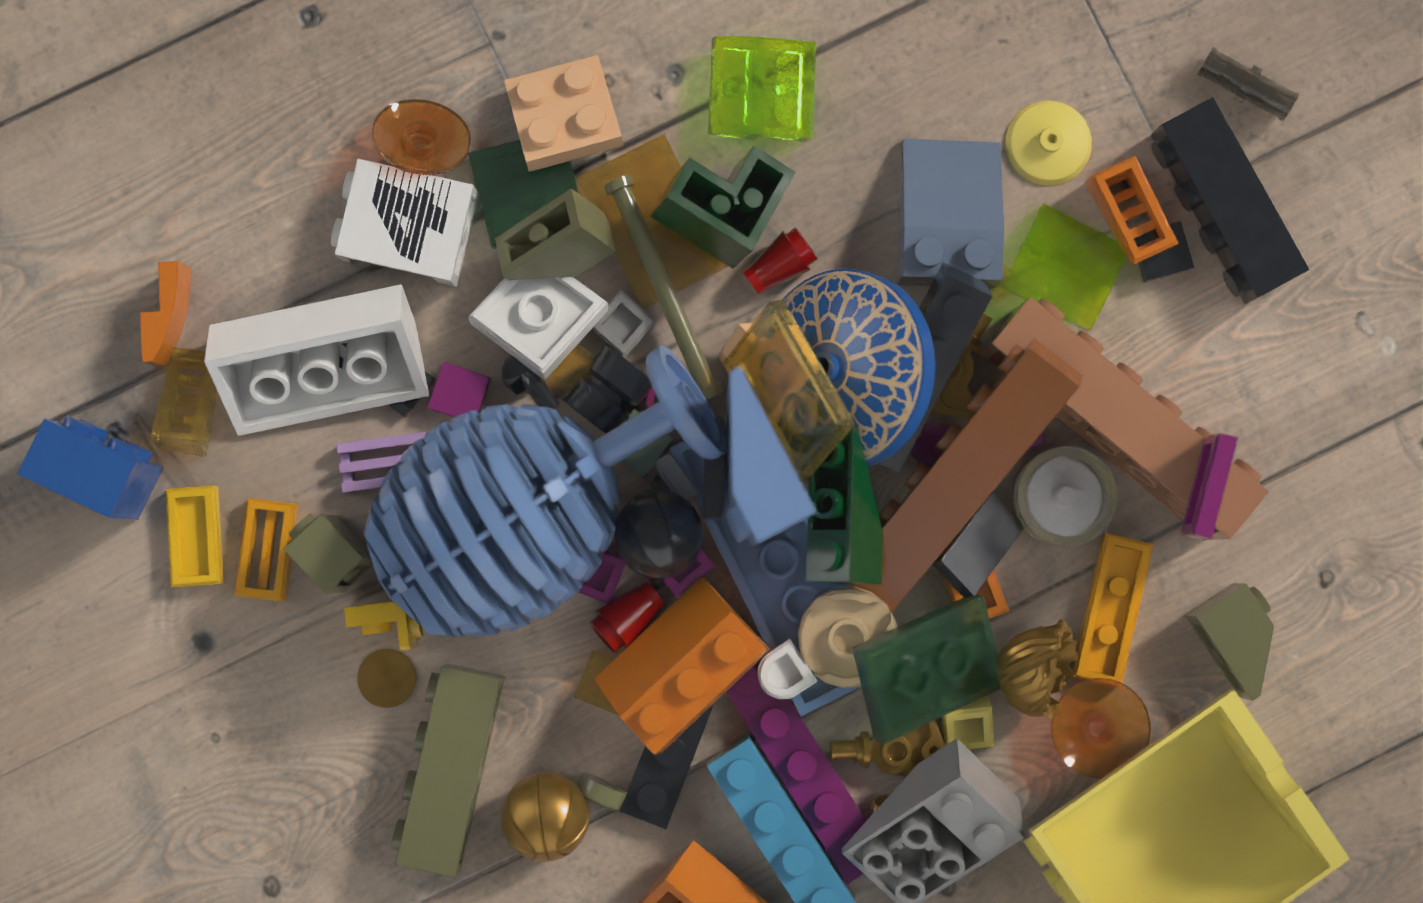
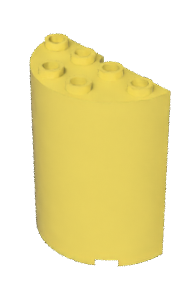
M1228 689L1034 825L1028 830L1030 837L1023 841L1041 867L1045 864L1049 866L1042 874L1057 896L1061 897L1065 903H1289L1350 860L1303 789L1288 774L1283 766V760L1234 689Z

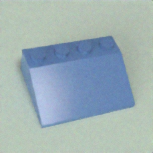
M741 367L730 371L726 392L728 505L730 509L727 510V514L724 517L736 541L740 543L746 539L752 548L804 521L816 513V510Z

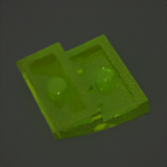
M750 36L713 37L711 43L708 135L747 140L767 137L806 142L813 139L816 42Z
M1043 203L1020 245V250L1001 288L1024 300L1032 297L1038 302L1043 298L1063 313V320L1089 332L1092 330L1111 292L1126 255L1118 241Z

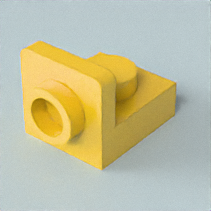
M393 600L344 608L346 628L361 626L362 635L392 631L391 622L396 621L401 651L417 647L416 638L423 637L422 624L419 625Z

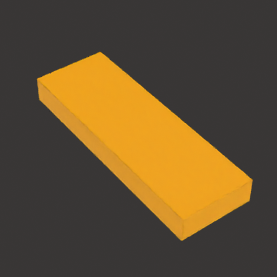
M1102 533L1075 650L1078 654V660L1073 661L1071 668L1075 678L1121 689L1154 544L1110 533Z

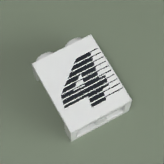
M357 159L355 171L349 170L344 180L342 197L347 200L343 219L337 218L334 223L331 246L336 247L335 255L346 263L353 264L354 260L431 277L439 284L457 287L479 193L473 184Z

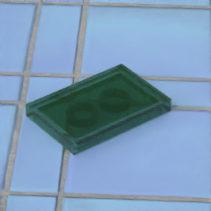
M975 594V596L965 599L961 598L852 647L874 740L883 744L1000 689L999 675L996 671L998 655L985 598L980 594Z

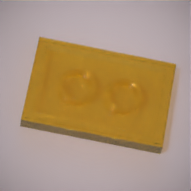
M665 134L577 177L588 201L607 214L616 248L615 255L643 309L659 301L613 195L607 196L603 187L619 177L631 175L634 185L631 187V190L676 293L729 267L650 217L672 177L681 168Z
M784 300L769 301L724 360L723 364L729 374L730 371L741 367L800 482L804 483L855 423Z

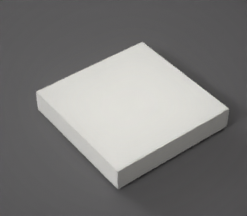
M574 277L510 281L504 278L468 318L472 326L517 358L542 379L546 380L606 314L609 308L608 302Z

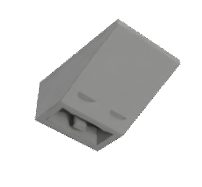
M956 738L914 767L844 845L842 854L894 902L922 903L1025 838L1020 799Z

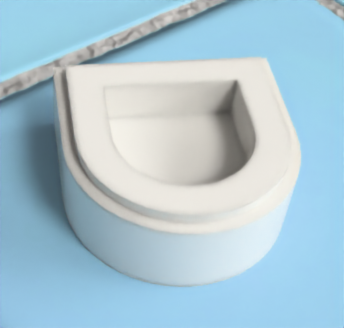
M791 639L768 652L758 666L757 675L762 689L768 695L777 699L792 698L818 682Z

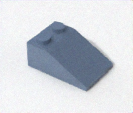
M903 139L897 285L931 286L941 264L944 262L987 283L989 288H995L1003 281L1004 213L1000 142Z

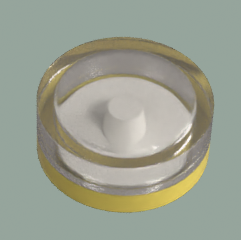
M1072 446L1056 447L1032 457L1019 471L1012 490L1013 509L1024 530L1036 540L1052 546H1076L1095 539L1109 526L1114 517L1118 502L1116 482L1108 466L1092 452Z

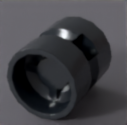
M604 345L588 365L589 378H578L562 400L607 434L629 419L627 407L629 405L639 406L653 387L649 377L614 350Z

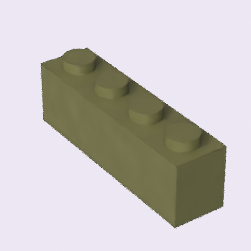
M452 664L442 665L439 674L432 672L425 696V701L432 703L429 721L420 722L414 743V750L421 752L417 771L410 770L408 772L403 790V800L410 801L406 820L398 819L392 837L391 849L399 850L396 859L397 865L454 878L461 870L505 676Z

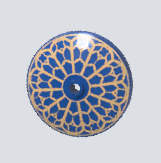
M835 269L816 274L804 280L793 288L778 304L765 326L763 335L774 339L783 329L798 328L821 367L774 432L782 447L789 454L809 465L810 428L858 427L867 468L872 467L891 457L904 446L917 430L928 408L935 379V352L928 324L921 310L909 294L891 280L880 275L854 269Z

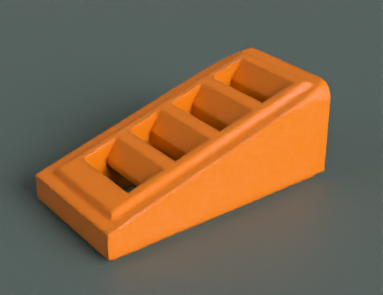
M1136 156L1091 175L1085 182L1094 202L1132 266L1179 244ZM1126 180L1130 188L1112 196L1109 188ZM1136 197L1139 202L1138 205L1120 212L1117 204ZM1143 213L1147 215L1149 221L1130 230L1128 229L1126 221ZM1151 230H1156L1159 238L1137 247L1134 238Z

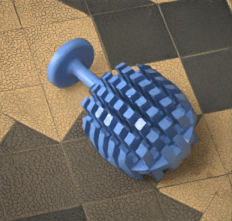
M663 345L651 351L646 358V369L659 402L597 440L568 415L563 416L566 421L565 423L557 410L527 404L520 405L521 408L509 406L508 404L486 407L487 409H482L481 413H478L477 410L468 411L452 418L451 423L442 422L428 431L423 439H418L402 454L401 461L392 466L381 484L383 487L379 491V495L377 494L373 500L365 524L364 536L367 539L365 542L378 581L387 595L419 625L422 624L428 634L451 637L463 635L472 637L496 635L501 630L506 631L510 629L512 631L531 624L530 620L536 617L541 619L556 611V608L560 606L561 600L563 603L568 602L583 587V582L591 579L603 559L602 553L610 546L616 528L618 513L615 500L619 503L620 495L612 466L675 428L687 444L699 456L705 459L713 460L727 452V445L721 427L705 396L685 366L671 350Z

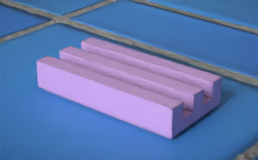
M427 432L336 444L337 454L340 456L339 470L343 483H341L342 493L381 489L383 487L381 484L385 477L354 481L353 472L392 467L398 461H401L400 458L402 456L397 455L352 462L351 453L409 446L418 439H423Z

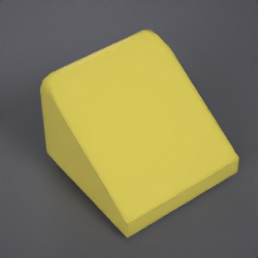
M985 687L965 688L938 693L939 715L945 746L958 738L969 750L994 747L992 705Z

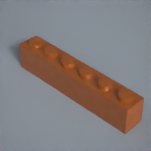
M1035 338L1031 340L1025 349L1018 344L1013 347L998 367L1004 375L993 388L984 384L966 406L972 412L971 416L962 427H959L954 422L949 426L935 445L941 452L929 466L922 460L904 483V485L910 488V491L902 501L898 503L891 498L878 514L883 532L882 585H850L874 593L887 604L891 613L1080 387L1083 375Z

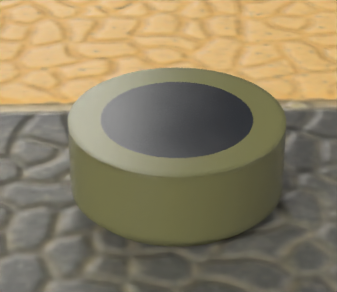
M585 772L581 773L576 784L586 800L612 811L620 810L627 795V792L620 787Z

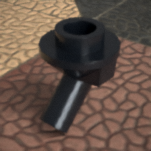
M512 355L505 360L501 370V377L507 388L516 395L528 393L537 406L552 409L558 407L559 402L546 385V380L542 379Z

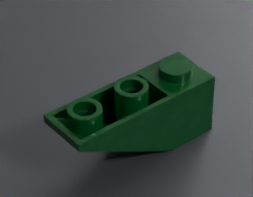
M858 427L810 428L808 497L816 513L808 517L806 581L831 584L882 585L883 532Z

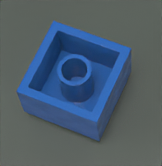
M65 415L62 422L49 419L43 420L17 474L108 518L138 520L164 467L150 461L153 455L152 451L128 440L123 442L111 437L108 441L106 440L109 433L108 430L83 419L79 421Z

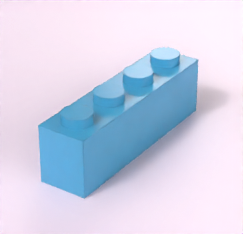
M748 733L707 760V768L795 903H857Z

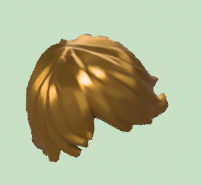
M1063 619L1058 620L1055 625L1045 627L1040 625L1037 628L1015 635L1002 647L998 654V667L996 671L999 675L1000 690L1012 707L1028 716L1051 719L1056 715H1060L1061 705L1051 697V694L1062 692V689L1067 687L1064 675L1069 678L1075 676L1067 664L1078 660V654L1075 651L1077 642L1072 638L1071 627H1067V623Z

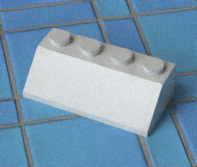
M402 284L209 325L204 362L238 436L429 396L416 323ZM342 343H347V347H344ZM340 356L344 358L342 369L339 368Z

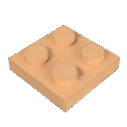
M598 55L504 80L529 172L624 146Z

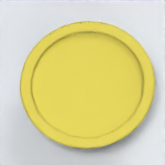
M1038 101L1024 107L1014 116L1006 132L1005 149L1011 166L1022 178L1040 186H1058L1071 181L1085 168L1091 155L1092 137L1086 121L1074 108L1058 101Z

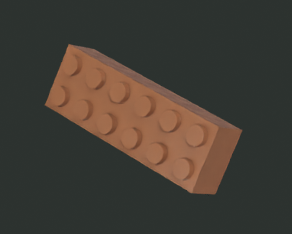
M1029 297L1012 312L984 346L982 353L979 355L1000 371L998 369L999 365L1016 344L1025 349L1031 340L1035 338L1083 375L1080 387L1055 417L1183 521L1205 438L1212 434L1202 427H1197L1195 430L1179 418L1182 415V411L1176 404L1160 394L1154 398L1140 386L1143 379L1133 369L1121 362L1115 366L1100 354L1104 348L1094 337L1082 330L1076 334L1061 322L1064 318L1063 313L1052 303L1043 298L1037 302L1032 297ZM1236 459L1235 462L1232 461L1213 537L1206 540L1231 539L1269 493L1258 482L1262 478L1261 475L1243 460Z

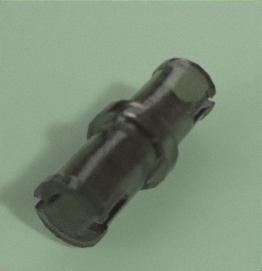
M1212 47L1197 73L1198 76H1203L1234 93V100L1241 104L1246 100L1276 116L1282 122L1299 97V93L1293 92L1262 75V69L1258 66L1253 65L1252 68H1249L1219 52L1215 47Z

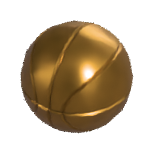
M554 772L534 773L521 779L510 790L502 805L501 825L506 839L520 855L533 861L550 862L568 856L580 845L588 830L590 810L588 802L578 785L566 776Z

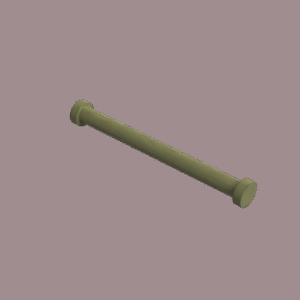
M631 175L619 177L603 187L607 196L613 195L689 372L706 400L725 392L722 383L716 384L631 190V187L634 185Z

